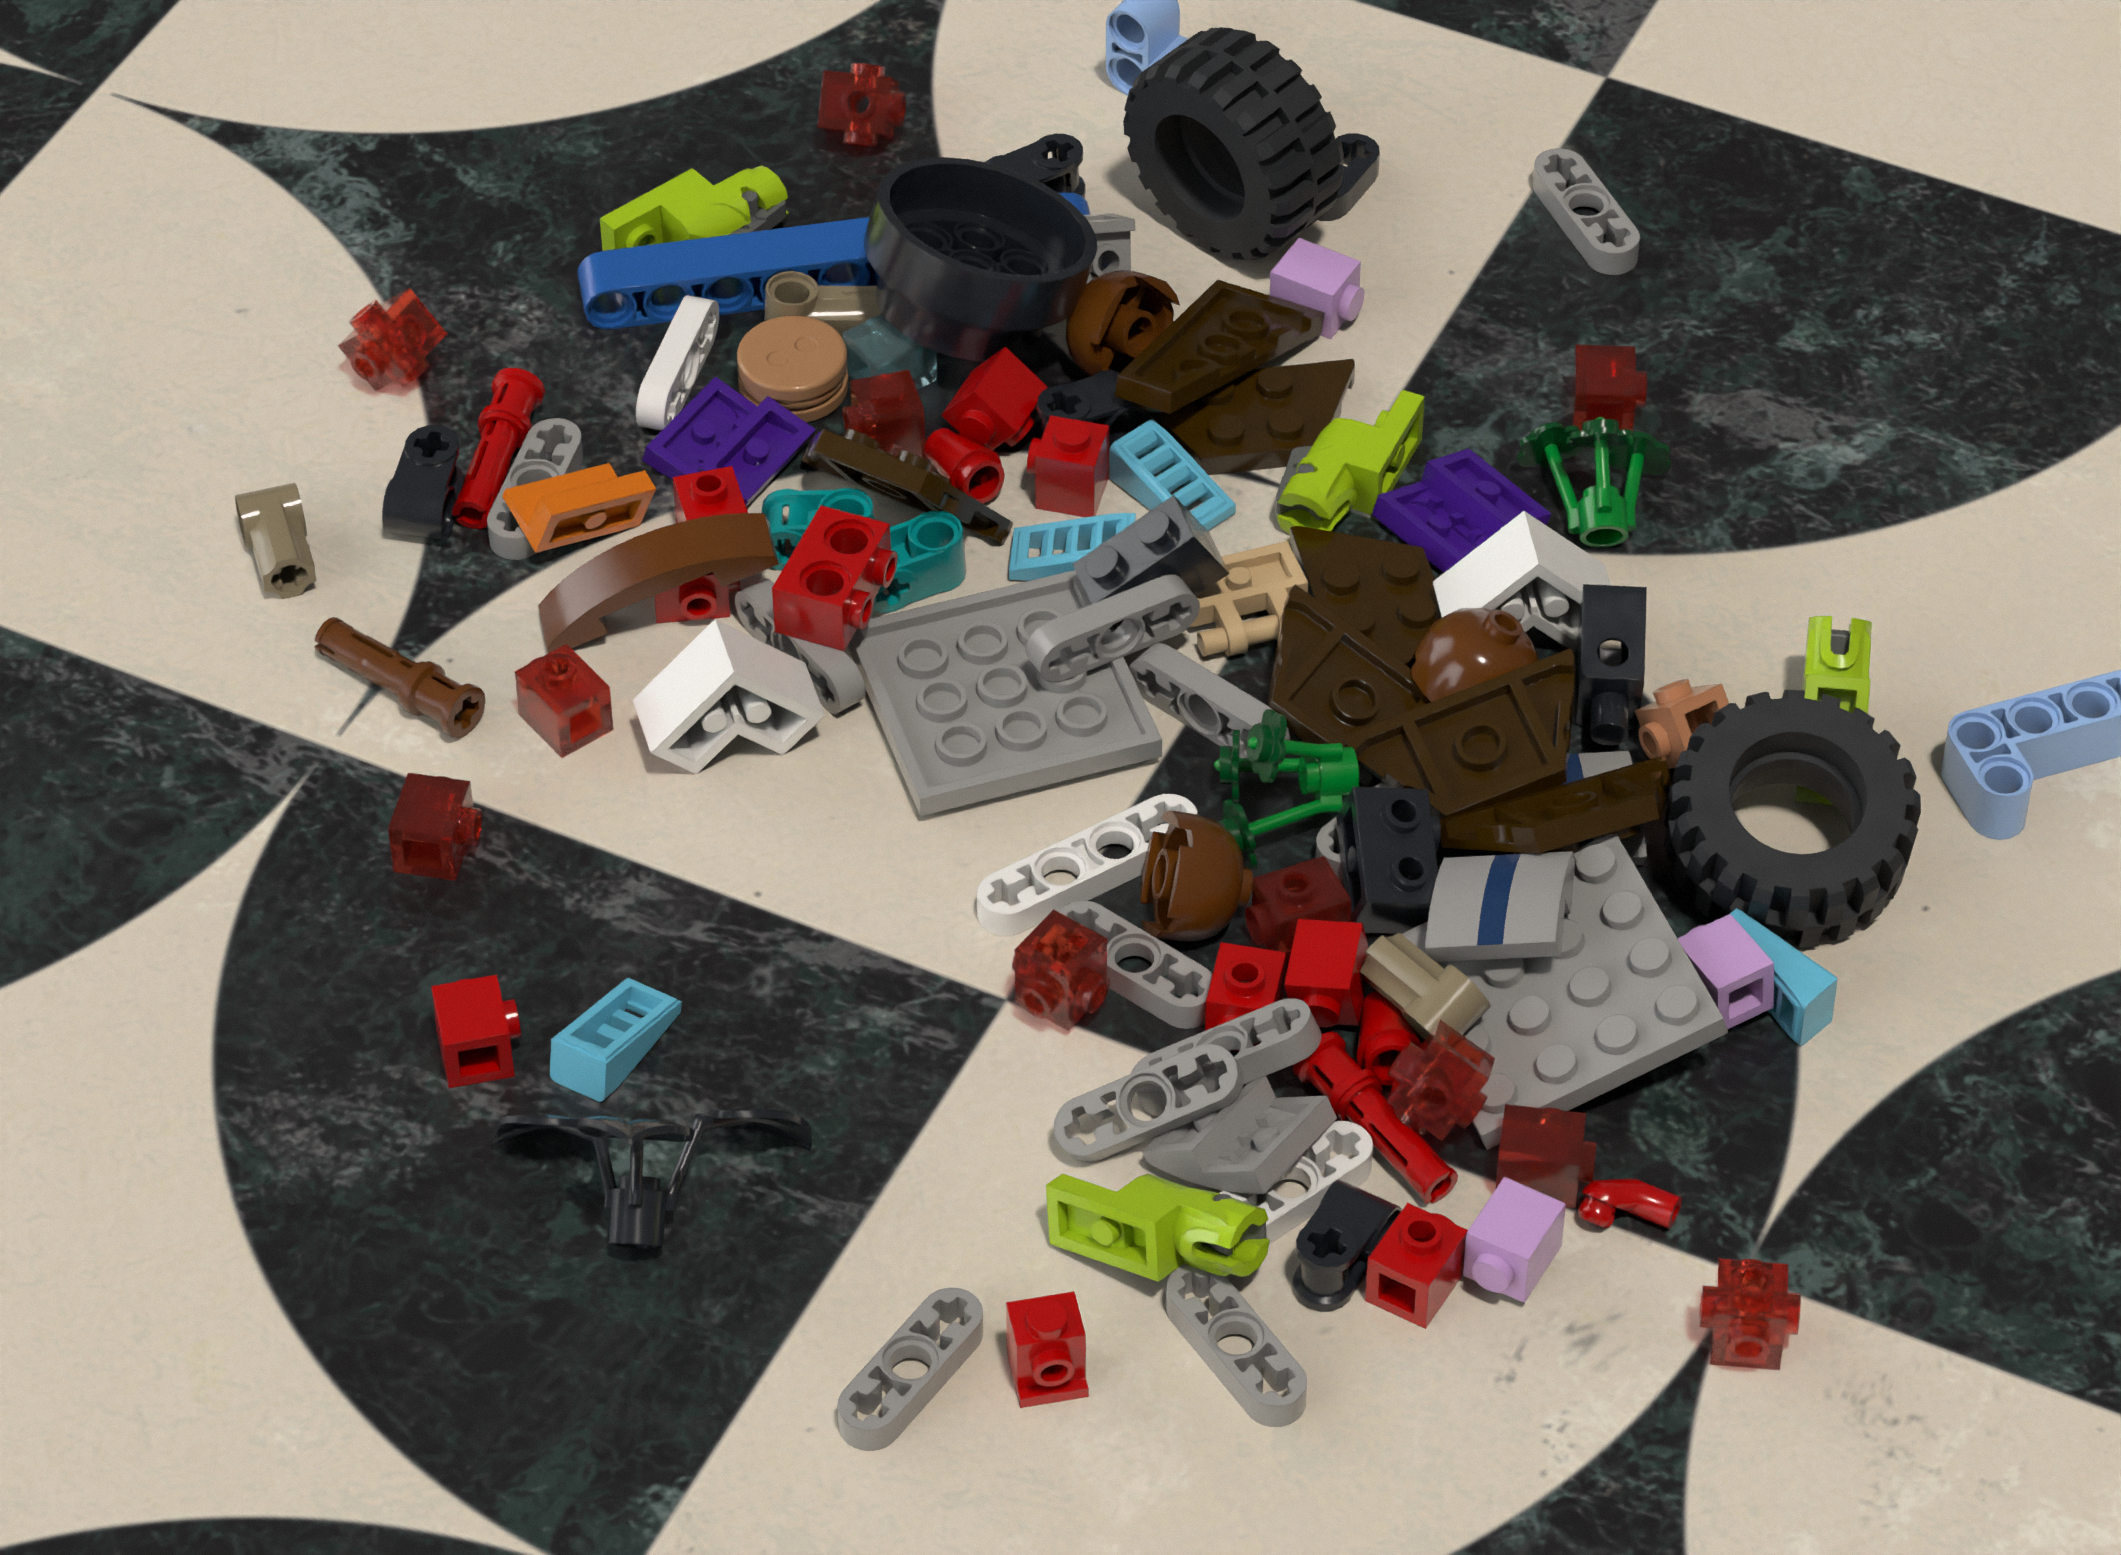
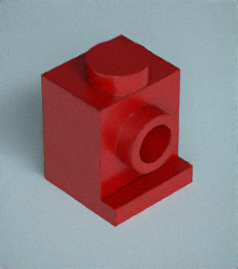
M1075 1291L1006 1302L1007 1357L1020 1408L1089 1397V1388L1086 1380V1334Z

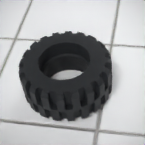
M1219 27L1196 33L1137 76L1132 88L1129 89L1124 108L1126 111L1123 121L1124 135L1130 137L1127 149L1131 162H1136L1141 173L1138 177L1145 190H1151L1157 199L1155 205L1164 216L1169 214L1176 221V228L1186 237L1198 239L1199 246L1209 252H1221L1222 257L1256 260L1265 258L1270 253L1277 251L1332 208L1337 200L1343 179L1344 166L1339 164L1343 157L1341 140L1335 139L1334 136L1336 124L1330 111L1325 112L1319 101L1322 98L1321 94L1314 84L1309 85L1301 75L1303 70L1292 59H1284L1279 54L1280 49L1271 42L1257 41L1256 34L1245 30Z
M1784 690L1783 697L1778 699H1771L1769 692H1761L1747 696L1745 706L1742 709H1739L1736 703H1729L1714 712L1712 725L1709 723L1700 724L1690 736L1687 750L1681 752L1675 767L1666 808L1664 825L1667 827L1664 845L1667 859L1676 863L1673 876L1681 890L1686 893L1693 890L1697 892L1694 906L1707 918L1712 919L1716 914L1724 917L1737 908L1781 939H1795L1796 947L1798 948L1818 946L1820 936L1827 933L1831 940L1838 941L1854 933L1857 920L1861 924H1870L1883 911L1885 901L1894 898L1902 883L1919 830L1917 824L1921 814V795L1914 789L1917 777L1908 759L1904 757L1897 760L1901 747L1898 741L1887 730H1883L1878 734L1872 728L1875 718L1860 708H1856L1852 714L1840 708L1841 699L1825 694L1822 695L1821 701L1804 698V690ZM1792 784L1801 786L1820 794L1830 801L1844 817L1851 835L1839 845L1818 853L1795 854L1783 852L1769 847L1753 837L1739 822L1734 813L1732 803L1744 793L1764 785Z

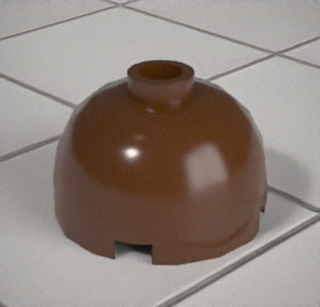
M1118 270L1093 278L1086 284L1074 313L1066 320L1065 339L1071 357L1088 377L1105 370H1113L1120 373L1174 322L1172 303L1180 306L1177 294L1166 281L1136 271Z
M1460 608L1436 620L1428 629L1411 657H1416V661L1410 670L1412 678L1421 692L1433 702L1539 661L1532 641L1523 630L1520 622L1511 614L1502 610H1489L1486 608Z
M1173 810L1164 812L1160 819L1170 824L1166 833L1153 831L1143 866L1140 903L1148 904L1153 902L1155 923L1141 920L1143 930L1159 940L1169 942H1196L1216 936L1233 919L1237 907H1245L1248 904L1253 886L1252 871L1249 868H1243L1242 850L1230 831L1217 821L1192 813Z

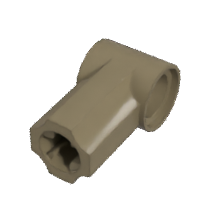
M781 272L772 276L767 281L764 321L782 316H805L827 323L842 337L879 338L881 311L878 308L875 297L877 286L817 285V282L811 276L802 272Z
M296 483L235 495L236 510L246 549H253L264 590L278 594L281 599L303 595L305 588L316 581V574L310 547L306 540L305 516Z
M1400 932L1390 937L1382 935L1366 950V959L1360 970L1366 982L1401 1010L1403 1017L1409 1025L1439 1053L1443 1054L1491 1007L1489 1001L1479 988L1459 969L1450 964L1444 969Z

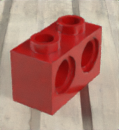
M820 505L772 587L775 633L845 651L857 628L863 630L869 623L873 611L874 598L881 586L887 588L894 578L898 555L896 551L891 550L890 523Z

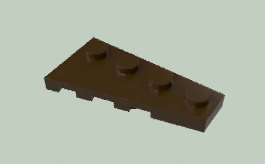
M1216 280L1117 375L1115 397L1134 402L1146 411L1170 414L1321 334L1325 312L1225 281Z

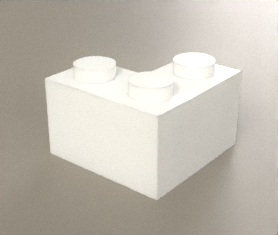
M1525 511L1433 581L1442 617L1460 608L1502 610L1514 616L1520 622L1525 632L1534 626L1568 649L1571 648L1573 652L1576 651L1583 584L1611 585L1605 564Z
M716 619L633 699L650 753L695 774L703 769L738 734L784 755L825 716L805 662Z

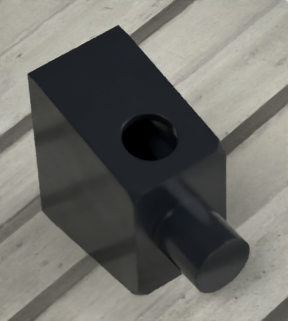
M1583 584L1576 645L1575 723L1580 726L1590 727L1591 739L1599 744H1620L1628 738V729L1639 726L1635 710L1641 708L1644 688L1647 587ZM1614 640L1621 642V649L1600 648V645L1606 641Z

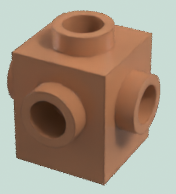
M1682 679L1653 691L1656 701L1635 710L1640 724L1639 740L1644 752L1650 759L1660 756L1667 757L1669 769L1675 768L1681 752L1687 750L1690 736L1700 724L1709 723L1712 725L1714 712L1729 704L1723 685L1714 684L1691 687L1689 679Z

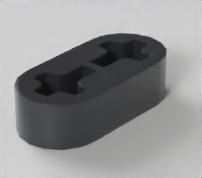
M1348 133L1335 138L1341 140L1343 157L1339 164L1344 166L1343 179L1337 200L1332 208L1325 212L1324 216L1318 219V221H1334L1345 216L1376 181L1379 175L1380 150L1379 145L1374 139L1358 133Z

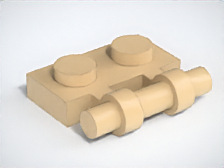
M1288 541L1221 556L1230 574L1196 596L1200 603V610L1195 621L1190 625V627L1214 622L1217 627L1197 633L1198 647L1202 656L1225 652L1228 657L1246 653L1250 645L1275 639L1278 640L1284 602L1290 589L1296 584L1308 593V581ZM1267 610L1269 616L1243 622L1240 617L1241 615Z

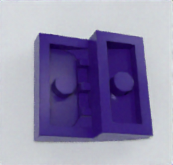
M714 377L646 446L642 461L672 480L676 476L733 466L745 505L747 506L813 438L816 429L769 396L757 406L723 381Z
M1468 448L1427 461L1420 482L1379 494L1372 515L1409 545L1423 547L1427 559L1445 573L1523 511L1545 525L1548 524L1551 513Z

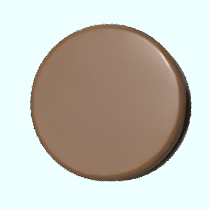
M782 316L756 325L746 333L738 346L739 393L757 406L769 396L806 423L829 415L840 406L848 391L847 348L844 339L827 323L805 316Z

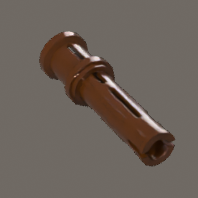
M337 617L327 619L318 629L315 642L319 644L314 647L319 654L337 661L379 687L394 693L395 696L399 697V702L406 712L415 716L424 714L439 722L445 734L452 738L466 736L480 721L486 702L485 693L480 687L470 683L461 685L447 677L445 670L435 662L422 661L417 663L376 639L354 629V627Z

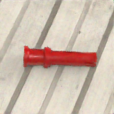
M505 368L500 370L492 381L491 390L494 396L491 404L481 411L478 418L481 439L466 473L462 489L452 509L453 516L459 515L456 521L465 527L482 529L487 526L488 514L504 483L513 454L517 448L522 446L529 430L532 428L530 422L531 414L543 402L545 396L544 385L536 375L527 370Z
M1336 1032L1323 1033L1318 1048L1306 1059L1293 1064L1295 1076L1301 1082H1311L1323 1096L1328 1097L1337 1117L1336 1120L1352 1122L1363 1127L1370 1134L1373 1146L1420 1195L1425 1204L1429 1202L1433 1204L1443 1199L1454 1188L1458 1180L1457 1172L1438 1156L1417 1131L1382 1095L1383 1087L1381 1086L1380 1078L1373 1070H1363L1345 1051L1346 1043L1344 1039Z

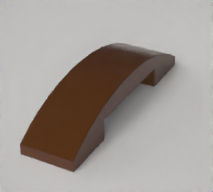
M737 513L701 517L668 525L636 536L594 557L563 579L538 605L546 649L551 656H554L606 635L608 630L605 615L711 572L714 573L720 585L724 587L778 565L779 561L769 520L764 513Z

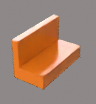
M610 463L507 488L502 497L533 550L537 553L640 526L656 491V487L645 470L618 477Z

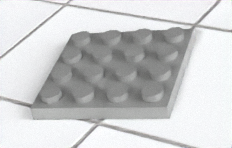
M1075 570L871 618L865 629L857 628L848 644V649L862 675L866 691L920 816L1162 757V737L1124 657L1064 681L1050 682L1042 677L1026 655V644L1030 636L1041 625L1091 605ZM1110 628L1103 634V636L1112 633Z
M1608 833L1573 852L1575 868L1571 914H1564L1561 956L1437 962L1444 969L1449 964L1459 969L1479 988L1491 1005L1443 1054L1433 1048L1486 1150L1728 1033L1722 1014L1617 834ZM1428 921L1402 933L1404 937L1425 954H1427L1425 941Z

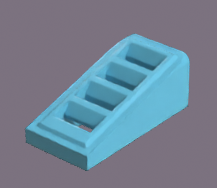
M1154 420L1145 422L1111 445L1109 449V478L1148 509H1154L1173 495L1185 507L1199 499L1203 503L1191 510L1190 513L1207 531L1236 513V504L1185 449ZM1159 471L1163 472L1157 477H1154V474L1158 473ZM1179 486L1183 487L1174 494H1170L1171 491L1175 490Z
M1113 513L1014 528L1009 580L1031 581L1075 570L1072 564L1135 522L1136 513ZM1029 548L1041 549V556L1028 558ZM1054 550H1065V553L1053 554Z
M1736 908L1730 914L1774 962V1008L1768 1010V1012L1796 1043L1803 1046L1832 1022L1838 979L1802 952Z
M626 978L551 1039V1079L566 1088L595 1101L602 1102L621 1085L681 1013L682 1001L635 980ZM625 1009H629V1010H631V1011H633V1012H635V1013H638V1014H640V1015H642V1016H644V1017L639 1018V1017H637V1016H634V1015H632V1014H630V1013L625 1012L624 1010H625Z

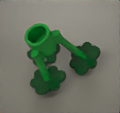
M1603 417L1583 422L1582 431L1576 425L1564 428L1563 424L1558 422L1540 425L1532 430L1529 436L1524 437L1520 441L1521 451L1517 454L1520 466L1533 467L1540 464L1543 468H1551L1567 512L1568 532L1571 534L1579 533L1581 542L1592 547L1618 545L1628 538V532L1636 530L1635 507L1641 476H1644L1647 472L1656 475L1665 474L1670 470L1671 461L1668 458L1670 455V447L1668 445L1658 442L1656 438L1644 432L1629 429L1619 430V422L1617 420L1604 419ZM1589 446L1590 448H1595L1596 485L1583 491V498L1577 502L1562 459L1573 457L1581 451L1582 447ZM1609 466L1625 469L1628 473L1623 497L1620 496L1618 488L1610 485Z
M1266 709L1262 715L1261 723L1253 725L1249 731L1246 743L1248 758H1240V730H1233L1232 746H1220V759L1214 762L1215 769L1220 771V784H1232V800L1223 801L1225 814L1222 815V820L1218 821V823L1233 835L1242 850L1243 864L1251 870L1257 869V859L1254 852L1256 850L1255 836L1321 813L1339 812L1343 806L1342 798L1348 797L1353 786L1359 787L1358 761L1353 747H1343L1342 743L1314 744L1284 740L1287 731L1286 717L1272 709ZM1285 754H1286V755H1293V756H1301V757H1300V758H1285ZM1240 772L1259 774L1261 781L1264 783H1272L1276 778L1277 772L1298 773L1301 792L1304 795L1313 794L1316 799L1248 823L1242 806L1239 803H1233L1239 802Z

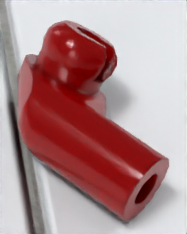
M1638 1179L1593 1180L1581 1192L1585 1195V1198L1578 1208V1215L1587 1222L1607 1228L1612 1225L1615 1211L1618 1208L1670 1229L1679 1214L1682 1197Z

